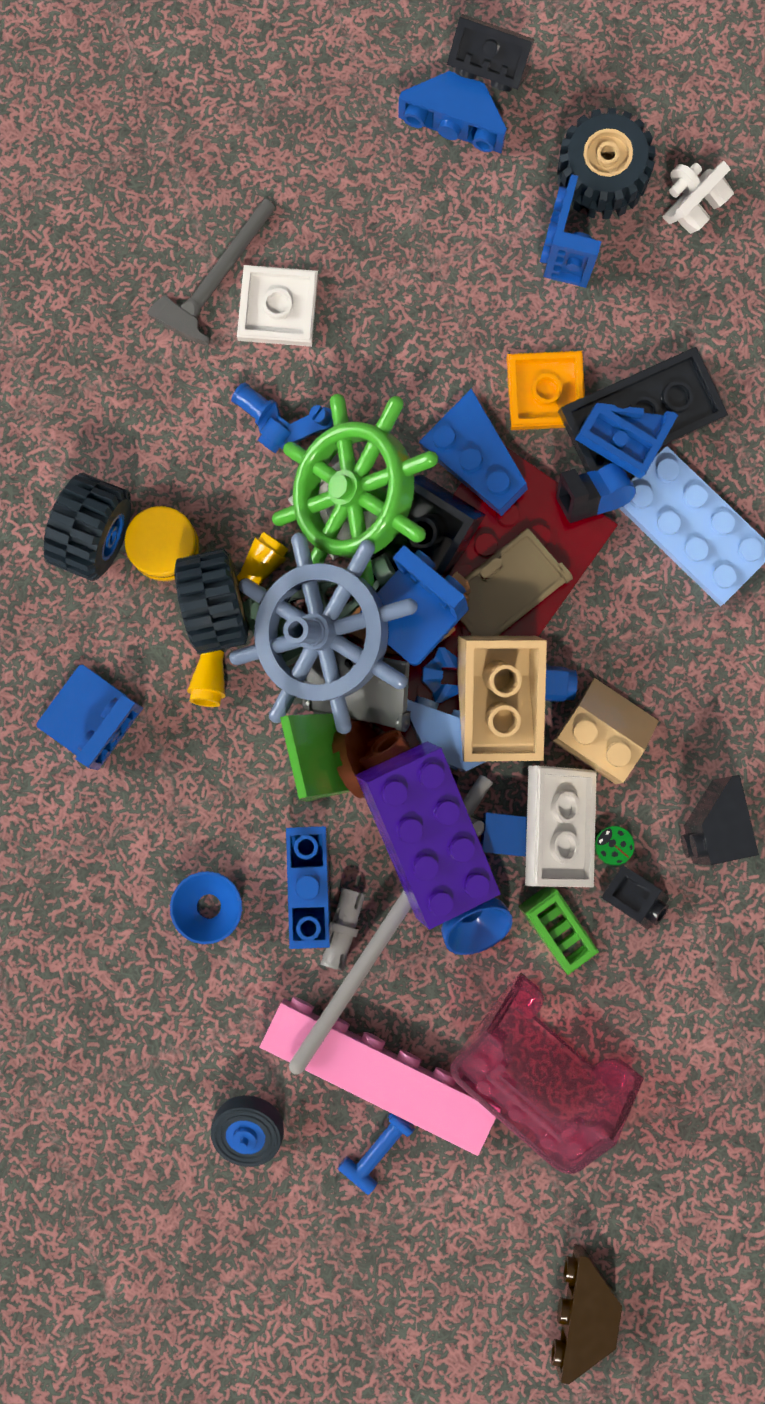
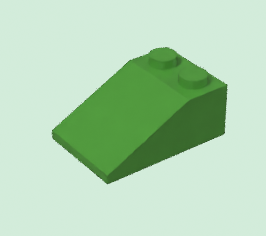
M333 714L288 715L280 717L299 799L310 802L350 792L337 771V767L343 765L340 752L333 753L332 750L333 736L337 731Z

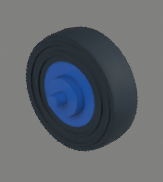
M249 1095L236 1096L224 1102L217 1110L211 1125V1140L216 1151L225 1160L244 1167L260 1166L270 1161L280 1149L284 1135V1124L278 1110L266 1100Z

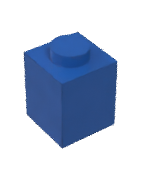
M483 813L484 831L481 834L480 842L483 851L486 853L526 857L527 817Z

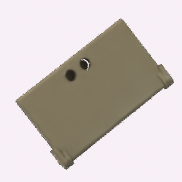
M526 528L465 577L469 582L471 593L468 595L470 600L467 603L469 610L460 619V622L470 632L471 636H499L561 585L571 581L573 576L563 563H558L536 536Z

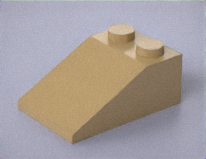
M458 636L457 676L462 756L464 762L544 761L547 640L538 636Z

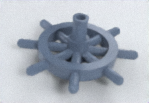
M298 532L291 538L297 568L281 576L269 590L248 578H244L239 582L238 588L240 592L258 602L260 606L255 620V644L232 651L229 660L233 665H242L260 660L266 674L282 689L269 712V719L273 723L281 722L280 717L286 716L295 697L311 701H330L337 731L341 734H347L350 732L352 724L345 699L346 696L361 689L374 675L396 689H404L407 686V677L383 662L388 644V621L414 614L418 609V604L414 599L408 598L383 606L376 591L361 577L375 551V545L372 541L364 540L360 543L347 569L329 564H313L307 538L303 533ZM331 581L338 584L324 610L317 582ZM301 588L303 589L308 614L288 603L290 598ZM352 594L360 605L362 612L338 619ZM280 617L286 620L283 627L284 636L278 637V625ZM366 628L363 649L344 638V634ZM303 647L302 653L291 670L281 653ZM334 650L356 663L341 678ZM318 655L325 684L320 685L305 681Z

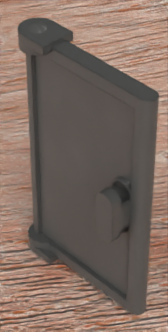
M334 650L341 678L356 663L352 662L353 666H351L348 658ZM318 655L307 675V681L320 685L325 684ZM384 657L383 662L403 673L409 683V662ZM374 675L361 689L345 697L350 718L393 727L401 732H406L409 729L411 711H407L408 684L404 689H396ZM302 699L304 710H316L332 714L330 701Z

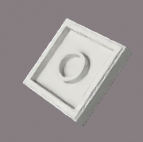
M244 265L237 330L238 341L312 347L318 271Z

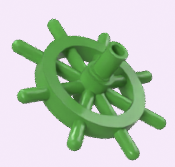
M334 394L330 398L334 426L317 437L307 450L291 441L285 443L283 447L284 454L299 464L293 485V505L275 512L272 516V522L276 526H283L297 520L302 533L314 545L311 552L313 564H323L328 554L352 559L360 543L364 540H370L374 543L375 551L373 554L386 547L399 532L413 542L418 543L425 539V530L407 517L414 495V474L436 466L438 456L433 451H427L409 458L402 443L390 433L404 406V402L399 396H393L388 400L376 426L365 422H349L344 396ZM367 442L355 464L352 444ZM337 453L341 469L339 471L328 465ZM379 453H381L387 468L369 475ZM322 479L328 483V491L319 494ZM335 506L328 521L324 524L320 511ZM369 511L378 518L366 530L363 512ZM348 516L351 539L340 540L337 536ZM370 559L361 577L373 586L374 575Z

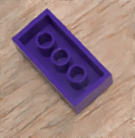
M427 741L355 775L413 913L428 930L501 894L441 747Z

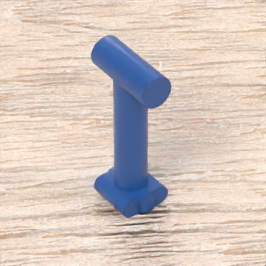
M392 1113L388 1116L389 1126L356 1164L346 1156L337 1168L366 1195H369L378 1184L369 1175L402 1134L408 1137L415 1130L414 1124Z

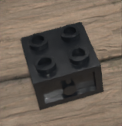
M462 14L459 17L447 65L456 68L455 73L461 77L476 79L477 76L491 80L490 85L498 90L506 92L512 91V88L518 90L529 75L531 66L527 65L535 39Z

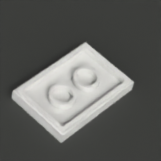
M539 765L528 766L525 886L594 887L597 770Z

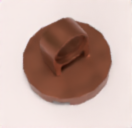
M356 721L351 722L352 728L349 733L341 734L338 731L334 733L332 750L333 753L340 752L343 764L337 767V771L346 788L355 797L360 799L364 797L355 776L356 774L411 749L410 744L400 731L391 730L377 736L368 725Z

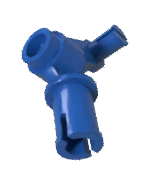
M246 382L237 387L231 398L235 405L241 407L255 419V423L259 426L261 433L258 441L275 454L279 448L283 449L287 442L297 443L334 426L331 409L320 405L313 406L309 415L289 424L281 418L278 404L275 400L271 399L268 401Z

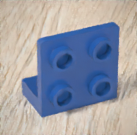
M571 174L567 188L559 187L540 262L547 264L543 277L586 288L602 241L595 240L590 235L582 232L572 234L564 232L578 180L577 175Z
M79 665L38 720L36 726L77 756L75 759L84 766L99 770L144 707L86 666Z

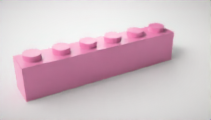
M293 997L291 1002L283 999L259 1048L290 1062L320 1017L312 1013L314 1006L297 997ZM338 1018L305 1068L306 1071L477 1156L479 1155L499 1112L496 1103L492 1102L493 1095L475 1085H472L470 1090L456 1084V1076L441 1068L436 1067L434 1072H431L419 1066L421 1059L401 1049L397 1055L383 1048L386 1042L368 1032H364L361 1037L348 1030L349 1023Z

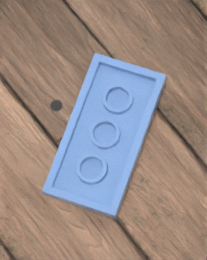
M668 446L654 458L647 473L641 479L635 476L631 480L636 488V494L628 504L619 509L720 607L765 563V539Z

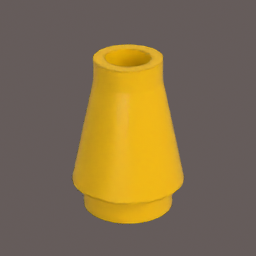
M263 532L259 539L254 538L237 579L241 581L244 578H248L260 585L286 560L284 555L289 549L269 534Z
M219 650L200 655L187 692L190 694L189 701L191 703L204 707H219L221 699L226 697L223 651Z

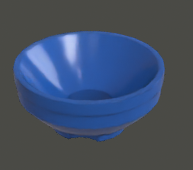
M211 871L198 872L182 880L176 887L170 902V916L177 931L184 938L199 944H213L231 935L237 928L243 911L242 898L235 884L226 876ZM208 894L216 896L221 903L220 912L214 918H206L198 910L200 899Z
M492 898L442 924L441 932L445 946L452 953L459 955H470L487 950L508 934L513 923L512 915L501 900Z

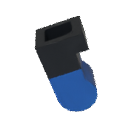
M611 463L598 471L594 470L579 475L576 469L561 472L556 499L569 523H573L625 506L634 498L636 488L625 470Z

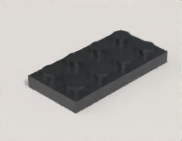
M693 347L589 394L558 410L586 472L598 471L602 467L613 463L575 440L596 403L612 404L622 409L628 407L644 408V413L664 415L666 411L678 414L661 447L728 416L697 347Z

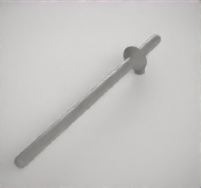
M479 775L463 800L477 836L483 833L484 823L471 816L493 784L490 779L483 775ZM404 890L290 1061L289 1070L291 1073L298 1075L305 1070L411 909Z

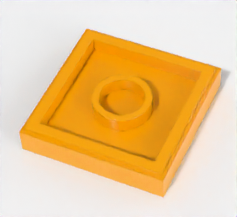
M582 351L507 354L510 430L565 428L558 410L567 404L585 397Z

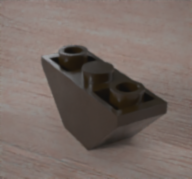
M574 1244L573 1256H566L564 1263L563 1279L564 1282H568L566 1298L560 1297L558 1303L557 1322L562 1324L560 1340H553L551 1349V1365L556 1366L560 1382L564 1384L572 1383L616 1350L622 1305L616 1293L584 1247Z

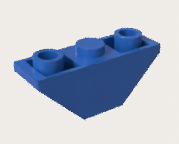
M447 71L401 92L399 96L398 118L403 119L409 126L414 128L426 127L438 131L442 137L448 140L461 139L472 143L476 149L482 152L495 151L502 153L507 128L485 83L464 78L454 72Z
M326 826L286 828L289 949L330 948V877Z

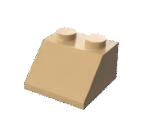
M594 678L552 742L593 770H597L599 774L614 784L624 783L646 750L659 721Z

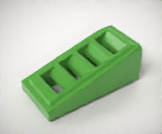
M544 887L519 905V909L567 975L599 953L571 909L554 887ZM554 904L553 907H551L549 910H547L546 912H544L542 915H540L539 917L537 916L539 913H541L542 911H544V910H545L546 908H548L550 905ZM560 914L564 917L563 920L549 930H546L544 927ZM571 927L574 932L556 944L554 939ZM580 940L583 945L565 958L562 952Z

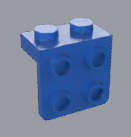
M403 546L393 557L398 567L397 572L377 594L383 606L408 598L414 599L417 602L418 609L414 614L388 621L389 635L387 644L405 661L409 662L410 665L417 666L466 614L469 608L463 595L466 590L455 578L447 575L444 579L433 570L436 565L425 553L417 550L414 554L406 546Z

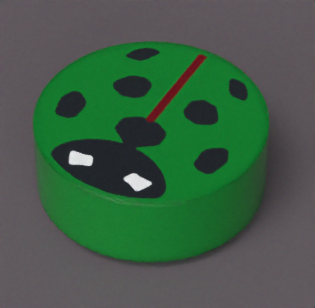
M609 826L600 830L595 836V854L603 863L621 865L632 857L634 840L626 829L618 826Z

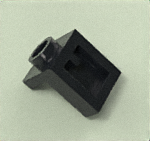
M624 865L601 897L604 901L635 920L647 930H649L652 924H659L669 908V905L666 904L669 897L663 890Z

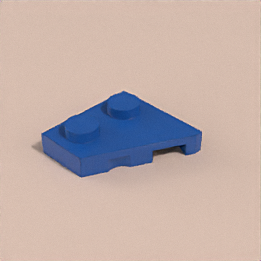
M596 403L575 440L641 479L651 466L678 414L666 411L664 415L644 413V408L628 407L622 409L612 404Z

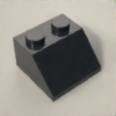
M740 775L712 780L684 825L686 834L681 835V844L686 858L691 857L693 864L715 865L759 855Z

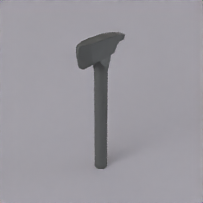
M264 198L208 275L186 302L178 306L167 295H163L147 311L149 317L188 340L209 346L210 339L200 332V324L198 322L202 307L275 210L274 204L268 199Z

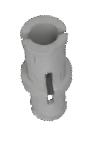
M341 888L337 910L333 922H330V948H325L320 965L340 971L345 970L353 937L358 935L359 930L356 929L366 894Z

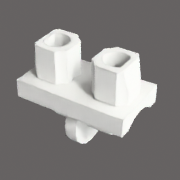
M722 161L714 170L707 169L699 178L698 175L702 171V167L698 163H694L690 168L679 164L672 170L671 179L674 185L669 189V193L675 198L681 192L683 195L662 216L668 224L678 221L690 234L700 230L710 219V216L699 204L703 198L708 201L713 209L719 208L727 202L734 192L724 178L731 170L725 161Z

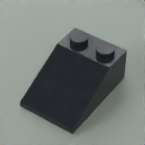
M424 475L414 476V495L407 518L425 530V539L418 543L413 542L399 532L386 547L373 554L371 560L385 554L395 572H397L398 567L393 557L403 546H406L414 554L417 550L425 553L436 565L433 570L445 579L469 545L486 514Z

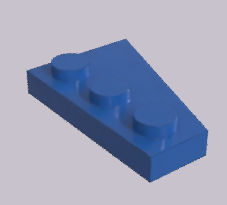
M472 389L419 441L421 448L425 452H435L440 465L500 516L528 490L526 481Z

